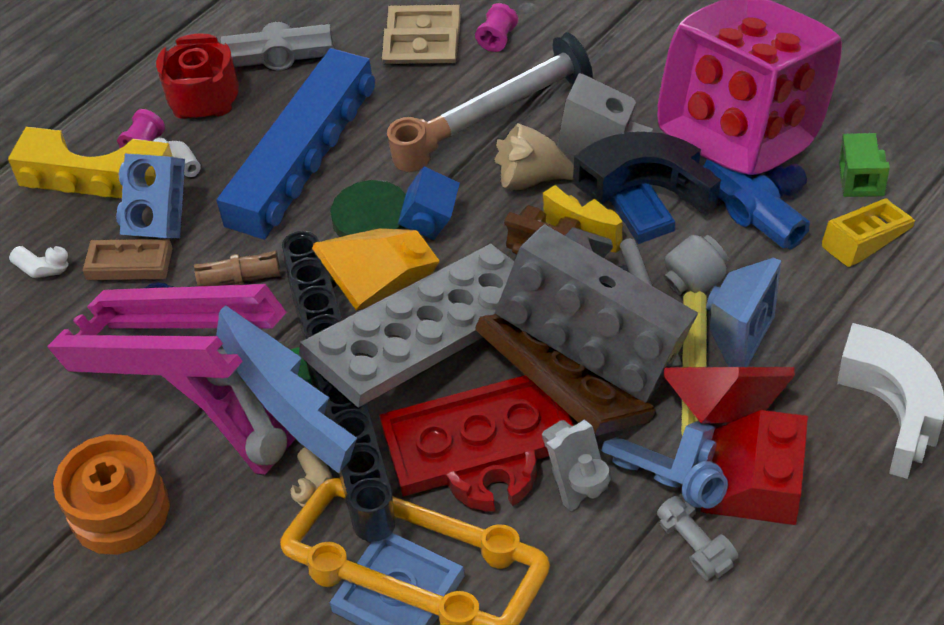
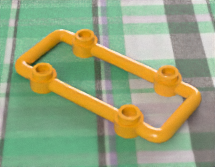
M340 478L328 479L316 489L285 530L280 540L281 550L284 555L296 562L307 565L309 575L320 586L331 587L343 579L439 616L440 625H520L550 569L549 559L545 553L535 547L521 543L517 531L508 525L497 524L483 529L394 496L392 498L396 518L481 548L482 557L491 567L497 569L507 568L514 561L530 566L501 617L479 610L478 600L468 592L454 591L441 596L347 560L345 549L337 543L322 542L313 547L301 543L333 497L339 496L345 499Z

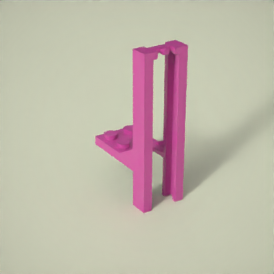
M266 284L103 290L87 306L94 317L88 321L83 314L78 315L73 321L81 330L76 335H73L69 329H64L47 346L65 369L70 372L161 375L205 411L255 474L265 475L274 465H257L248 458L245 448L246 440L254 429L231 386H216L206 378H228L243 362L237 354H220L217 351L223 344L218 336L97 335L106 325L109 328H217L219 312L225 305L256 327L272 329L287 312ZM263 406L273 427L282 429L287 437L286 451L296 438Z

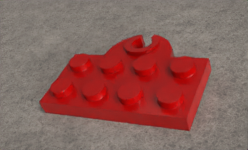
M526 375L379 414L381 427L402 496L448 485L456 499L470 508L483 511H495L493 493L487 490L486 487L490 483L497 481L505 482L509 485L507 492L511 505L514 506L519 503L532 490L537 476L536 460L549 456L542 437L544 430L561 420H565L573 427L569 414Z

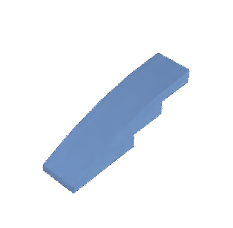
M225 305L219 312L216 336L222 341V347L227 354H237L243 361L236 369L238 374L263 406L303 446L337 473H340L350 461L357 437L324 415L329 397L298 376L301 357Z

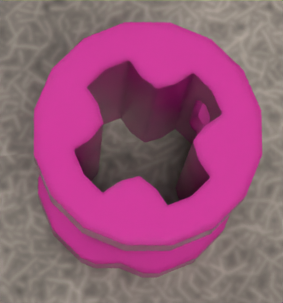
M502 3L492 5L486 14V22L481 24L475 33L478 44L492 52H499L504 49L507 43V34L518 23L516 12L508 5Z
M139 109L132 117V125L128 131H124L119 135L117 142L119 148H122L132 139L153 141L163 134L165 124L152 111Z

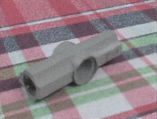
M273 22L266 25L261 32L221 37V44L225 45L226 43L230 48L234 67L264 64L269 69L281 71L292 66L294 60L324 57L330 48L334 49L330 24L291 28L285 23Z

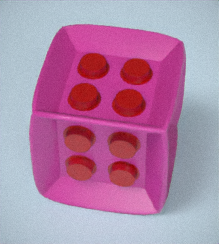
M720 0L703 7L687 16L679 24L670 43L658 100L657 117L659 128L667 135L683 139L700 148L701 156L727 169L750 175L769 171L804 151L813 142L821 129L839 70L842 52L841 37L824 24L771 0Z

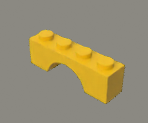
M25 127L8 157V161L19 186L122 199L123 186L119 181V169L124 162L125 153L173 156L169 143L132 139L124 147L110 154L85 157L68 150L60 130ZM152 166L145 172V181L148 186H151L156 178V172Z

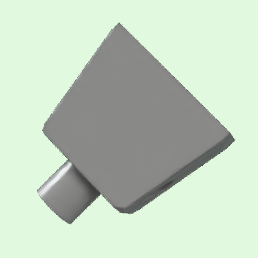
M579 73L566 99L557 146L564 153L576 155L587 146L602 138L626 132H652L653 128L632 122L636 107L634 98Z

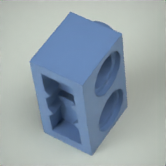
M125 153L124 162L119 169V181L123 186L122 202L119 203L116 213L117 223L120 226V235L180 238L185 159ZM152 166L156 172V178L154 183L148 186L145 181V172ZM147 206L153 211V220L149 226H146L142 219V213Z

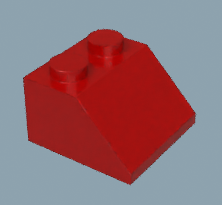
M759 410L715 429L711 440L715 441L717 445L711 462L722 469L723 475L728 481V488L719 504L712 508L701 507V512L796 525L802 490L808 416Z

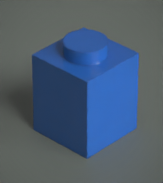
M423 166L407 189L398 224L410 230H417L420 235L435 240L451 219L460 183Z

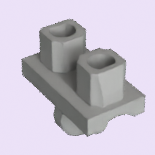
M584 419L572 427L565 420H561L544 430L542 437L545 447H547L554 480L557 482L563 505L569 511L578 508L580 502L587 496L596 498L608 489V484L611 480L610 470L606 462L601 460L591 424Z

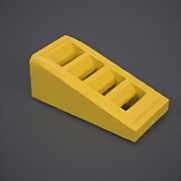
M885 198L828 221L822 240V247L844 265L851 267L914 226L915 220Z

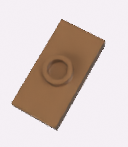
M170 239L91 240L83 273L86 280L166 279L173 248Z

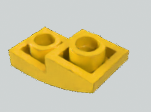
M556 185L543 192V210L548 224L556 226L559 220L565 216L579 220L581 230L611 239L613 249L610 252L617 253L621 250L620 243L622 242L623 224L615 211L605 208L595 199L582 207L575 197L567 195Z

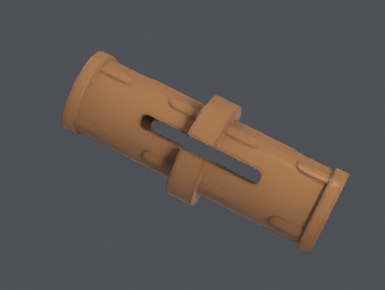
M276 250L244 257L234 254L230 256V259L194 264L197 286L245 285V282L281 276Z

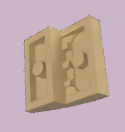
M460 5L388 6L387 29H384L383 64L456 63L460 33Z

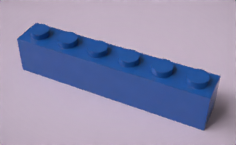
M332 48L328 50L216 199L224 227L265 240L274 226L280 224L284 212L293 199H297L300 196L303 185L311 174L319 169L323 157L330 147L336 145L340 133L348 122L355 118L357 110L365 98L372 94L375 87V77L372 75L370 58Z

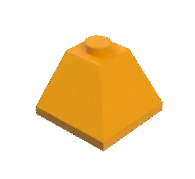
M379 228L316 242L312 247L356 311L367 308L431 275L440 262L417 230Z

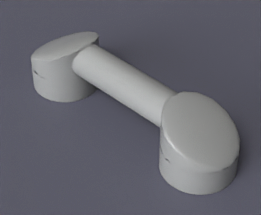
M224 349L217 350L220 354H227ZM237 370L228 378L206 377L213 385L231 386L254 431L246 440L245 448L248 458L257 465H272L278 462L286 449V434L282 429L273 427L260 400L241 378Z

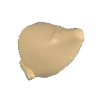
M517 123L505 140L497 139L496 146L499 152L495 157V163L501 165V183L503 187L510 190H523L543 181L549 182L554 179L573 180L574 165L554 141L535 129Z

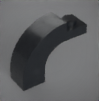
M637 131L611 135L592 143L574 156L573 184L600 204H604L628 187L649 184L674 192L706 216L717 207L721 179L715 176L711 170L699 164L700 148L683 139L663 133Z

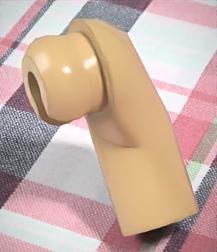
M306 447L301 449L297 455L306 476L305 478L298 479L299 487L292 485L291 488L292 499L298 502L301 507H304L324 481L333 478L327 464Z

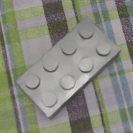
M545 224L520 246L495 310L496 315L645 403L664 381V368H671L698 315V312Z

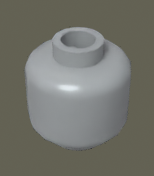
M693 234L665 256L664 261L668 273L664 275V278L678 295L688 291L694 293L701 291L705 294L726 276L727 269L725 263L728 261V256L719 243L711 236L701 237Z

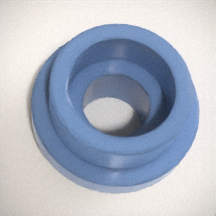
M711 461L700 462L685 475L682 485L683 498L693 507L712 508L719 504L725 496L728 488L727 478L723 475L722 469Z

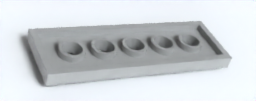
M489 244L301 341L299 356L359 408L481 339L483 336L475 330L476 324L480 316L495 314L514 261L495 246ZM428 318V319H432V320H423V321H421L420 319ZM395 335V336H400V337H402V338H398V337L388 338V336ZM365 353L372 356L373 358H370L368 356H355L354 354Z

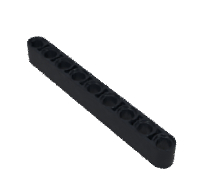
M297 231L285 237L282 242V250L288 282L303 339L305 340L342 321L328 270L312 249L314 243L319 242L318 237L312 232ZM311 366L316 389L329 397L324 415L357 437L350 461L339 473L353 530L359 538L365 541L376 542L386 539L393 533L395 528L392 490L367 404L358 408Z

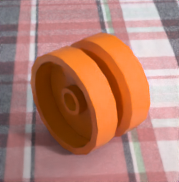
M106 434L86 440L72 449L58 465L53 480L55 499L66 516L73 534L82 546L98 554L118 555L136 550L152 540L166 523L170 503L166 486L159 475L155 459L143 442L130 436Z

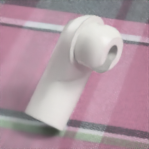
M164 138L153 140L155 142L169 143L172 156L185 159V176L194 177L200 172V163L185 143L166 141Z
M23 246L14 248L9 256L11 263L32 278L60 275L68 267V262L66 261L68 253L64 248L55 246L54 250L51 247L48 248L45 252L46 257H37Z

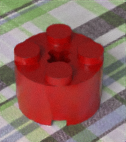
M190 34L176 39V46L167 51L166 47H164L160 51L156 60L157 71L167 104L177 118L185 119L210 115L223 116L231 111V103L236 99L239 92V83L231 51L226 43L225 45L219 43L217 37L211 34Z

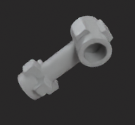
M678 496L669 498L657 511V516L661 519L660 526L667 534L677 530L696 551L689 558L698 574L708 581L714 575L719 578L733 568V561L738 558V553L732 543L722 534L711 540L692 519L696 514L695 508L687 502L684 503Z

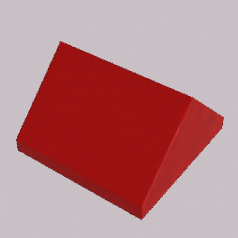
M794 367L664 368V377L701 424L730 423L759 410H767L793 379Z

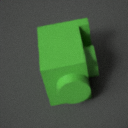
M876 133L843 134L838 161L843 197L884 196L890 166L889 162H886L885 150H878Z

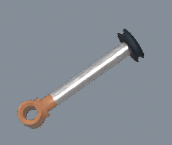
M565 32L562 38L555 37L553 39L554 57L428 122L414 117H403L395 120L387 129L389 147L395 167L405 172L420 170L430 161V153L438 149V142L564 77L572 86L579 73L593 78L591 62L584 47L574 35Z

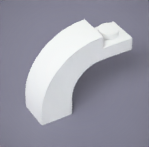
M852 323L842 355L837 384L875 394L894 410L899 421L900 433L889 474L908 479L912 461L922 463L926 446L936 447L944 420V392L940 380L928 361L903 340L884 331Z

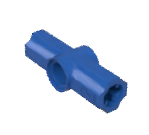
M706 159L703 167L711 170L715 176L721 179L718 197L725 202L729 215L737 224L747 227L752 223L782 248L791 250L801 243L803 237L809 232L810 221L781 200L778 188L768 177L759 175L753 178L749 174L727 169Z

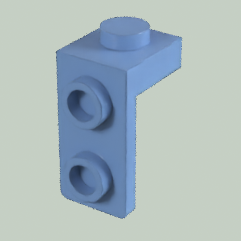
M699 421L687 425L675 460L619 437L604 441L601 451L612 455V462L618 466L630 470H638L639 467L654 472V479L658 482L679 488L683 484L685 475L691 468L700 462L712 461L717 445L715 441L711 440L715 427L709 424H701Z

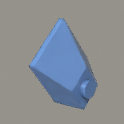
M771 258L729 272L721 287L714 286L708 297L706 309L711 312L710 331L728 367H748L775 317L781 260Z

